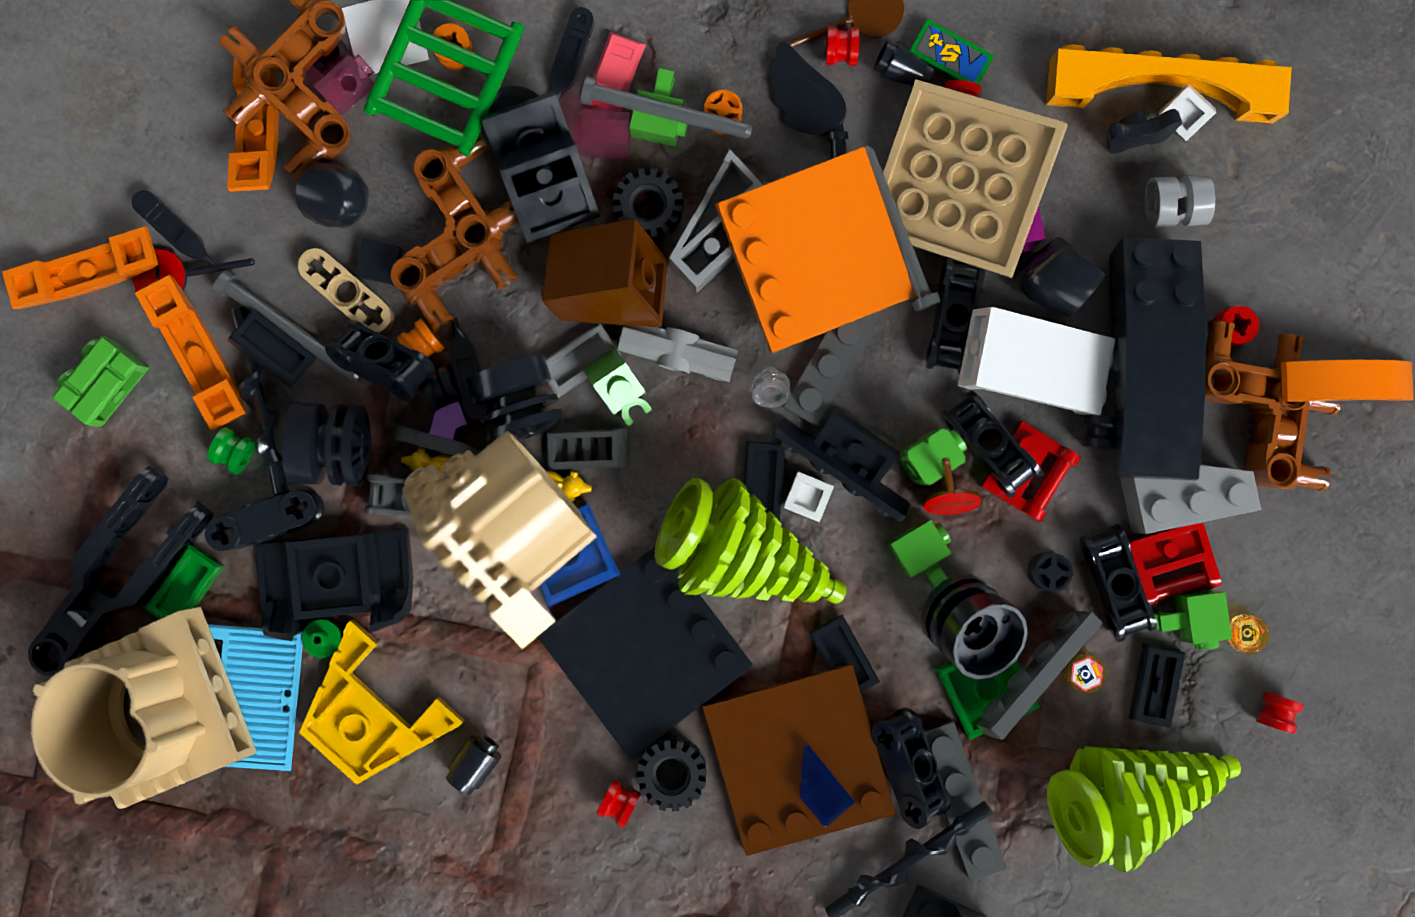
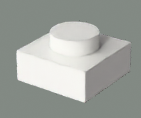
M1189 83L1159 111V115L1170 109L1179 111L1182 125L1176 132L1186 141L1216 114V108Z
M797 472L783 508L820 522L834 486Z

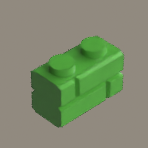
M104 336L91 340L81 352L83 359L75 369H69L60 376L56 383L59 389L52 396L55 401L69 410L81 422L94 427H102L150 368L119 341Z
M941 428L930 431L918 439L916 443L900 451L898 461L914 484L931 485L944 476L942 459L944 457L950 459L952 471L965 462L966 456L963 451L967 447L955 430L949 432Z

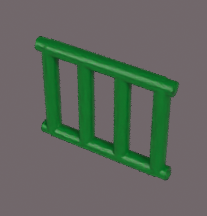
M410 0L369 92L363 112L372 116L380 113L457 146V152L469 157L483 127L481 116L487 115L492 107L525 29L524 25L512 21L511 25H508L452 0ZM428 7L502 39L503 41L495 60L493 61L416 28L424 8ZM409 42L488 75L479 96L400 63ZM393 78H397L471 110L472 112L464 131H459L385 99Z

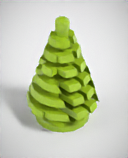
M734 477L720 484L714 493L709 483L699 478H692L676 494L660 526L654 555L656 564L668 569L679 567L678 578L681 579L678 585L680 591L686 592L685 594L699 595L703 592L714 597H724L729 594L730 597L747 598L753 595L755 599L767 601L774 595L783 601L794 602L798 598L802 602L812 603L818 601L823 596L825 600L838 604L844 599L847 587L843 582L834 578L829 579V568L822 561L814 559L812 557L813 553L807 547L797 543L798 539L786 527L782 529L781 522L773 513L768 511L766 514V509L762 502L754 494L751 496L746 486Z
M1084 746V749L1077 750L1070 765V770L1060 771L1050 778L1047 787V803L1051 820L1060 841L1068 853L1080 864L1091 868L1103 862H1106L1109 866L1114 863V869L1128 872L1133 868L1134 871L1150 853L1153 855L1170 837L1172 839L1181 826H1184L1193 819L1192 811L1203 809L1211 802V797L1217 796L1224 789L1226 780L1239 776L1241 765L1238 759L1231 754L1215 758V756L1209 755V753L1199 752L1195 754H1189V752L1168 753V751L1148 752V750Z

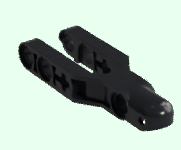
M153 465L144 468L133 479L73 556L72 590L52 614L48 623L31 643L28 650V659L36 672L45 676L56 675L64 670L66 662L76 659L81 651L94 641L118 610L148 602L159 589L187 546L194 544L206 529L207 524L213 519L214 513L197 501V504L185 514L176 527L168 529L166 534L169 536L152 557L146 558L118 595L116 597L109 595L100 584V570L158 498L169 481V478Z

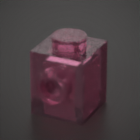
M345 52L311 83L343 116L370 92L374 82L369 77L375 72L359 54L352 59Z
M594 105L593 110L583 109L582 121H576L574 128V143L580 145L583 157L629 160L631 138L629 129L631 122L630 113L617 112L615 107L609 105Z

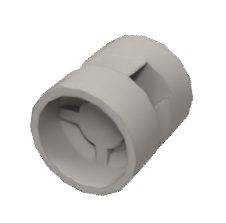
M1209 175L1183 176L1180 182L1176 177L1150 178L1145 191V214L1148 225L1151 228L1175 227L1179 221L1183 226L1208 225L1212 221L1215 210V189L1212 178Z

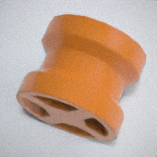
M443 24L436 28L433 35L449 42L456 39L454 44L474 52V47L468 34L458 24ZM435 53L440 63L447 69L461 70L467 67Z
M717 90L707 97L704 104V112L727 117L730 114L733 116L728 118L741 121L742 103L734 92ZM711 130L713 133L718 135H728L725 133Z
M422 318L415 322L414 329L409 333L402 332L397 336L401 345L417 350L427 358L434 352L440 353L446 348L441 339Z

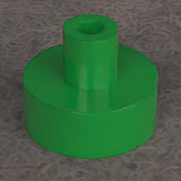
M330 618L312 621L303 631L302 644L305 650L313 657H329L337 651L344 635L343 629L338 622Z

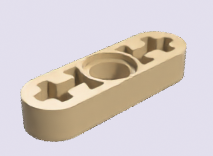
M318 248L309 249L300 256L298 261L300 275L347 317L361 322L369 329L381 335L387 333L393 327L395 315L392 308L333 256ZM314 259L319 262L325 259L322 264L323 268L334 275L330 282L316 272L311 275L313 267L310 263ZM347 281L353 282L357 289L355 298L347 303L341 302L337 297L339 285ZM363 302L375 311L383 309L380 316L384 321L381 325L376 323L368 325L371 320L370 316L359 309Z

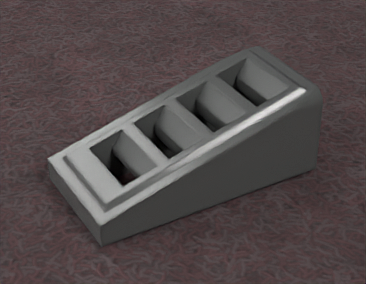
M627 428L546 431L548 470L628 467L630 464ZM593 437H598L599 460H594ZM609 437H612V459H611V460H610V454H609ZM562 438H567L568 461H562ZM577 438H582L583 461H578Z

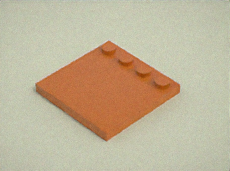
M865 147L850 151L715 204L768 350L771 353L915 297L908 271Z

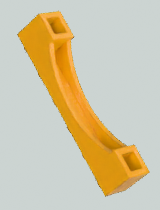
M1065 45L1062 48H1058L1049 60L1046 105L1084 108L1094 98V95L1122 86L1163 84L1184 88L1189 83L1197 92L1219 101L1236 113L1235 121L1273 124L1289 112L1292 67L1278 66V63L1272 60H1261L1253 64L1239 63V59L1234 57H1221L1215 61L1201 60V57L1196 54H1182L1173 58L1162 57V53L1158 51H1143L1136 55L1124 54V50L1120 48H1104L1099 52L1086 51L1082 45Z

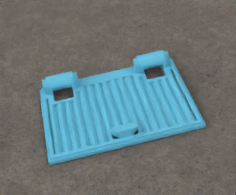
M208 624L214 642L215 639L223 640L221 660L257 753L225 767L291 771L303 651V632L300 631L294 636L292 641L263 635V628Z

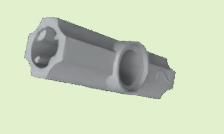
M624 325L618 346L619 352L657 362L656 365L684 374L693 372L707 378L710 377L728 383L730 382L738 354L736 349L701 340L696 334L667 327L665 330L658 327Z

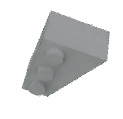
M730 149L669 258L673 269L696 293L735 259L715 204L763 185Z
M1200 465L1199 479L1196 481L1120 477L1132 533L1149 534L1262 510L1253 471Z

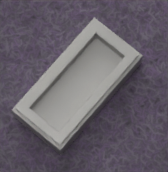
M600 323L545 359L552 381L548 384L553 392L557 393L558 398L588 379L583 370L585 367L614 347L618 351Z

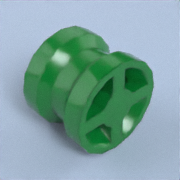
M224 427L213 439L207 453V460L215 465L222 463L227 466L229 472L239 475L249 464L255 451L256 442L248 437L239 438L234 430Z

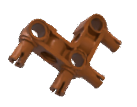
M288 0L300 12L299 18L267 50L261 51L236 25L231 27L228 32L239 45H236L225 34L218 42L221 47H224L245 67L244 73H246L247 77L245 82L247 87L222 111L242 129L264 104L267 106L271 104L306 137L305 141L307 144L283 168L292 176L303 165L293 176L296 181L314 162L333 161L348 148L351 140L349 126L339 112L329 102L323 103L305 86L304 74L322 55L327 57L345 35L346 23L344 13L338 5L330 0ZM330 14L336 17L339 23L333 31H322L316 25L318 18L322 15ZM269 69L280 70L284 74V80L277 87H268L262 82L264 73ZM329 125L340 127L344 132L343 139L333 145L326 143L321 137L324 128Z
M480 134L469 157L457 152V146L452 145L447 148L444 145L436 149L422 151L414 161V172L420 186L427 197L434 204L438 205L446 217V227L443 234L423 247H414L400 258L391 269V280L401 291L408 303L417 305L433 332L444 328L436 314L447 326L454 321L453 316L450 315L436 291L440 286L475 263H482L495 283L497 290L508 286L500 274L501 271L511 284L519 278L500 250L502 248L501 240L504 236L503 231L519 222L511 200L509 199L491 212L488 209L484 211L460 175L463 172L461 167L490 150ZM432 164H443V171L439 177L435 179H428L426 177L427 169ZM475 227H484L486 230L484 239L477 244L469 243V232ZM418 268L420 271L419 281L413 286H406L404 283L406 272L410 269Z
M1209 321L1206 342L1205 400L1217 404L1248 405L1249 409L1253 410L1252 414L1256 416L1252 443L1248 444L1245 470L1254 472L1257 487L1290 490L1299 486L1317 491H1325L1330 481L1320 480L1316 477H1331L1329 468L1301 464L1308 412L1311 410L1335 415L1339 412L1341 404L1327 401L1282 402L1281 362L1301 361L1302 345L1305 337L1293 334H1279L1274 368L1269 369L1233 362V359L1230 358L1235 324L1231 322L1226 323V321ZM1212 374H1213L1214 377H1215V386H1214V387L1212 386V383H1211ZM1271 465L1273 466V474H1272V475H1271V471H1270Z

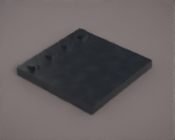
M655 546L620 572V575L612 578L537 636L630 760L754 666L700 594L687 595L685 594L686 592L680 591L678 585L681 579L678 578L679 567L668 569L656 564L654 556Z

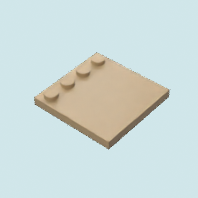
M915 80L883 172L912 246L1012 278L1065 135L1067 123Z

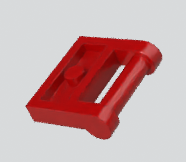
M1020 421L1011 436L1035 459L1037 464L1040 466L1048 453L1057 458L1031 502L1021 497L1032 480L1031 478L1016 489V495L1010 499L997 486L989 472L979 487L1034 521L1041 523L1046 515L1045 507L1069 468L1075 467L1081 456L1024 421Z
M1203 522L1159 531L1129 541L1131 555L1141 579L1147 601L1151 607L1157 606L1160 600L1206 587L1209 590L1221 586V577ZM1199 562V573L1154 586L1152 576Z

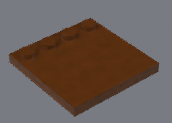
M852 662L833 669L823 670L703 704L746 856L896 815L878 751L872 739V730Z

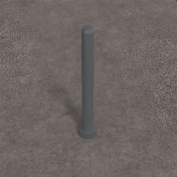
M586 76L582 88L581 103L592 105L593 100L744 139L751 136L753 127L747 122L598 85L597 78Z
M865 146L908 271L912 289L917 299L912 302L915 312L938 304L941 300L937 292L931 294L874 149L870 146Z
M225 270L215 280L212 286V291L220 297L228 295L248 310L252 311L255 309L309 350L319 360L349 381L357 383L362 378L353 372L345 371L337 366L327 355L325 344L236 282L237 275L233 272Z

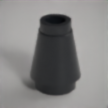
M886 41L878 54L873 70L880 73V78L913 86L915 80L929 83L934 68L898 41L895 44Z

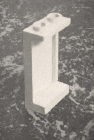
M994 307L973 309L958 386L968 389H984L1072 410L1075 414L1101 415L1102 407L1107 398L1106 385L1109 369L1113 365L1115 339Z

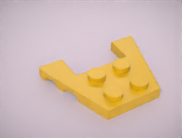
M353 619L348 622L343 631L344 635L340 645L331 658L330 667L322 685L317 690L299 733L357 785L419 748L459 727L465 719L441 697H438L413 726L406 722L353 673L380 643Z

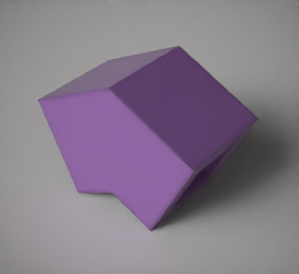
M457 401L435 410L429 434L457 441L460 429L471 425L469 418L464 413L462 403Z

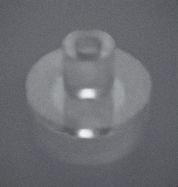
M767 367L752 380V399L759 406L766 408L779 407L790 399V380L785 374L778 372L776 368Z

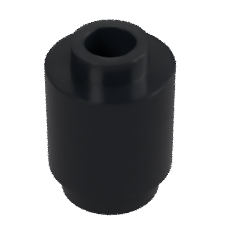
M480 734L478 737L470 735L448 766L449 772L445 777L447 782L456 790L467 795H471L474 789H480L501 759V755L497 751L499 745L485 734Z

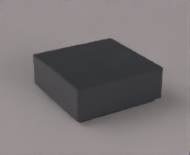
M363 238L354 276L395 286L391 280V269L401 258L403 249L399 246Z

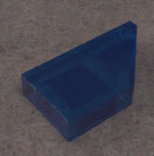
M809 744L804 746L799 797L821 824L826 827L852 806L855 800Z

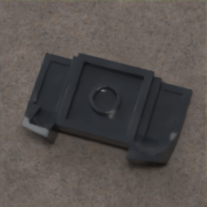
M409 528L370 532L367 534L255 544L263 635L292 641L294 636L301 631V619L371 612L369 627L370 633L402 621L411 611L413 568Z

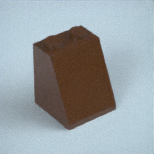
M636 219L551 234L549 251L546 253L547 269L545 284L542 285L541 295L544 304L560 320L641 327L662 326L668 259Z

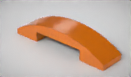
M234 58L232 85L238 96L247 87L245 85L247 77L246 73H244L245 67ZM269 69L264 73L262 78L264 85L272 88L278 86L277 69ZM264 104L242 129L236 125L235 152L229 153L227 189L229 192L266 190L270 188L276 167L279 139V111L271 104L269 106Z
M144 226L109 237L108 243L49 262L33 261L2 271L12 309H22L76 297L121 283L156 267L158 261L149 229Z
M168 275L135 292L153 328L160 329L196 395L192 398L209 429L214 431L245 415L247 410L229 367L203 320L173 276Z
M1319 360L1281 362L1282 402L1414 400L1412 362Z

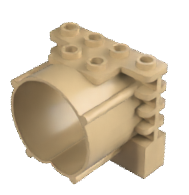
M505 431L477 456L470 450H467L462 455L456 454L443 465L441 473L433 464L425 469L421 467L412 472L405 480V486L402 491L421 543L428 550L433 549L439 562L453 572L455 578L471 591L477 601L483 602L486 605L490 616L523 649L555 621L537 587L597 536L582 518L578 508L509 431Z
M201 607L173 613L140 628L136 633H131L118 641L104 645L98 650L68 661L64 665V670L54 675L48 682L35 685L33 689L34 694L38 697L33 710L31 727L33 745L37 757L47 774L59 786L75 794L74 801L77 804H83L93 799L110 795L115 805L119 809H123L257 753ZM126 687H128L131 696L130 714L141 723L144 729L146 747L133 736L126 723L123 708Z

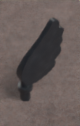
M783 41L779 43L776 48L777 58L770 61L769 69L773 76L770 82L775 92L773 97L774 103L785 113V123L790 128L804 134H827V141L830 142L831 159L845 154V141L849 140L848 132L844 131L843 125L847 114V107L843 96L829 80L807 63L788 42Z

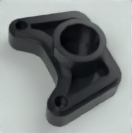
M1170 109L1152 119L1149 112H1138L1123 118L1120 122L1110 124L1107 129V144L1110 153L1116 154L1130 148L1146 144H1158L1167 140L1182 125L1179 111Z

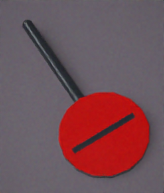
M154 249L158 265L133 277L132 282L135 292L168 275H172L184 291L187 277L253 266L255 260L248 258L186 269L184 262L177 254L166 249Z

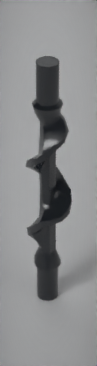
M236 307L230 310L235 330L247 317L246 308ZM242 352L248 378L240 384L239 393L241 399L256 411L261 436L258 438L255 448L264 458V466L268 470L273 495H282L288 493L289 489L283 468V457L276 449L272 428L278 422V412L270 410L266 406L260 381L264 368Z
M984 800L962 816L957 815L949 827L924 844L914 839H908L905 844L903 858L876 876L860 875L855 887L848 888L846 894L825 907L827 915L829 917H840L855 906L860 907L867 895L879 887H896L905 883L908 879L909 867L927 855H946L953 850L958 836L970 833L971 828L991 816L993 811Z

